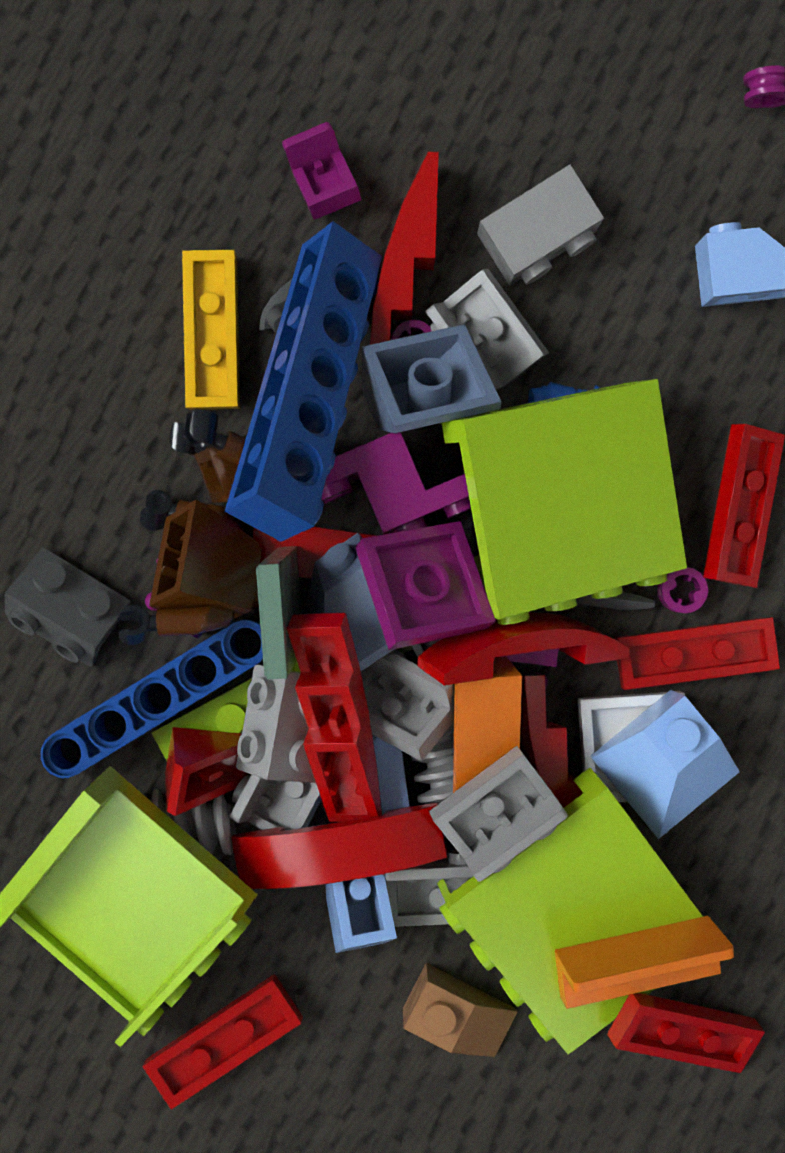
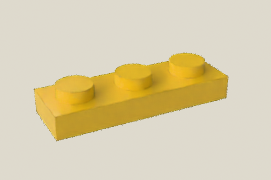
M235 250L182 251L185 407L188 410L240 409L237 254Z

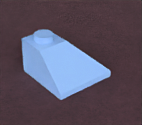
M672 690L668 691L590 756L658 839L740 772L720 737L687 697Z

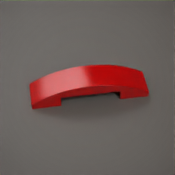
M529 612L530 618L520 623L501 625L498 624L495 618L496 622L488 629L443 638L418 656V667L445 686L492 679L494 657L559 648L560 651L586 665L629 658L630 648L576 619L550 613Z
M438 802L386 810L383 816L287 831H285L283 826L233 834L231 839L239 879L251 889L304 887L377 876L447 858L448 851L445 836L434 823L429 813L432 808L438 805Z

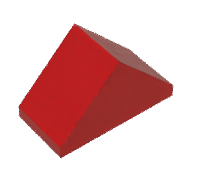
M179 727L172 728L165 770L168 813L177 816L236 789L239 782L248 775V773L240 771L236 767L238 757L237 746L242 735L241 733Z

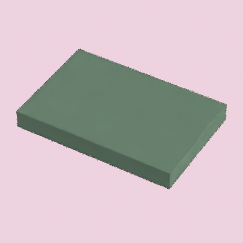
M297 546L278 547L256 567L264 676H267V680L287 679L297 662L287 632L292 615L302 614Z

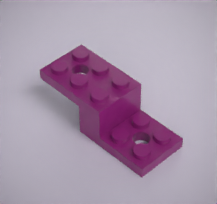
M401 432L387 434L336 456L334 466L326 477L321 497L325 504L341 499L353 493L351 483L360 480L383 535L428 527L425 518L442 512L445 520H448L471 510L465 474L425 491Z

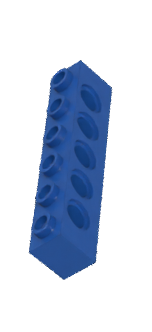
M334 221L302 244L225 512L280 542L311 529L322 514L324 504L321 497L326 477L331 472L335 463L336 456L333 450L338 430L344 423L347 415L345 402L349 386L358 371L356 358L360 343L368 331L369 322L366 319L371 300L377 292L379 283L377 275L382 256Z

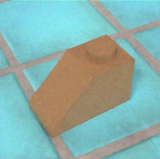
M426 963L403 1007V1029L450 1053L495 1057L518 1010Z

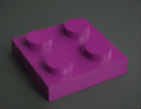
M461 521L362 538L355 547L388 650L485 630L496 622Z

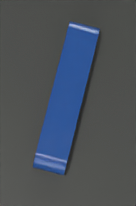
M247 618L232 623L51 734L44 741L41 748L40 758L43 767L51 775L58 778L75 776L263 661L262 640L260 651L255 656L241 654L235 644L236 635L242 628L255 630L261 639L260 620ZM198 655L210 658L215 664L216 676L211 683L198 681L192 673V663ZM153 683H160L169 690L171 703L167 710H159L150 703L148 691ZM108 711H116L124 717L126 731L122 737L114 736L107 731L104 721ZM64 738L74 740L79 745L81 750L79 763H71L63 757L61 743Z

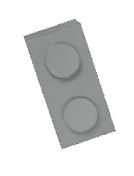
M568 165L482 219L477 235L509 286L520 279H523L525 284L528 285L553 268L549 261L561 253L567 251L568 255L573 257L592 245L597 240L593 233L597 231L604 217L572 166Z

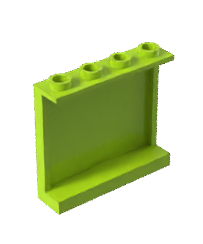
M658 379L626 382L441 423L445 443L460 444L486 594L498 624L507 625L526 621L530 618L529 611L545 607V611L571 609L577 606L576 598L591 595V598L594 599L618 596L623 593L622 586L635 582L637 586L658 585L668 581V573L687 568Z
M109 766L81 793L0 893V928L11 918L126 1018L129 1023L115 1041L121 1047L135 1031L142 1036L148 1033L164 1012L160 1005L165 1002L172 1007L189 988L192 980L188 976L192 972L201 977L210 968L221 953L217 945L222 940L231 946L239 938L252 920L245 913L258 894L115 769Z
M588 768L573 780L583 794L564 807L568 814L567 818L559 823L549 836L535 841L516 855L506 868L497 873H492L480 882L473 876L454 891L444 879L437 882L445 900V903L439 909L452 929L457 934L464 930L469 933L474 939L470 943V947L484 968L490 971L496 966L504 976L499 980L500 984L517 1007L526 1003L532 1010L528 1017L540 1036L546 1042L555 1038L568 1055L614 1021L628 995L566 1009L560 998L555 950L703 917L608 787L591 768ZM655 989L648 990V991H643V992H639V993L647 994V995H648V994H650V993H651L653 990H655Z

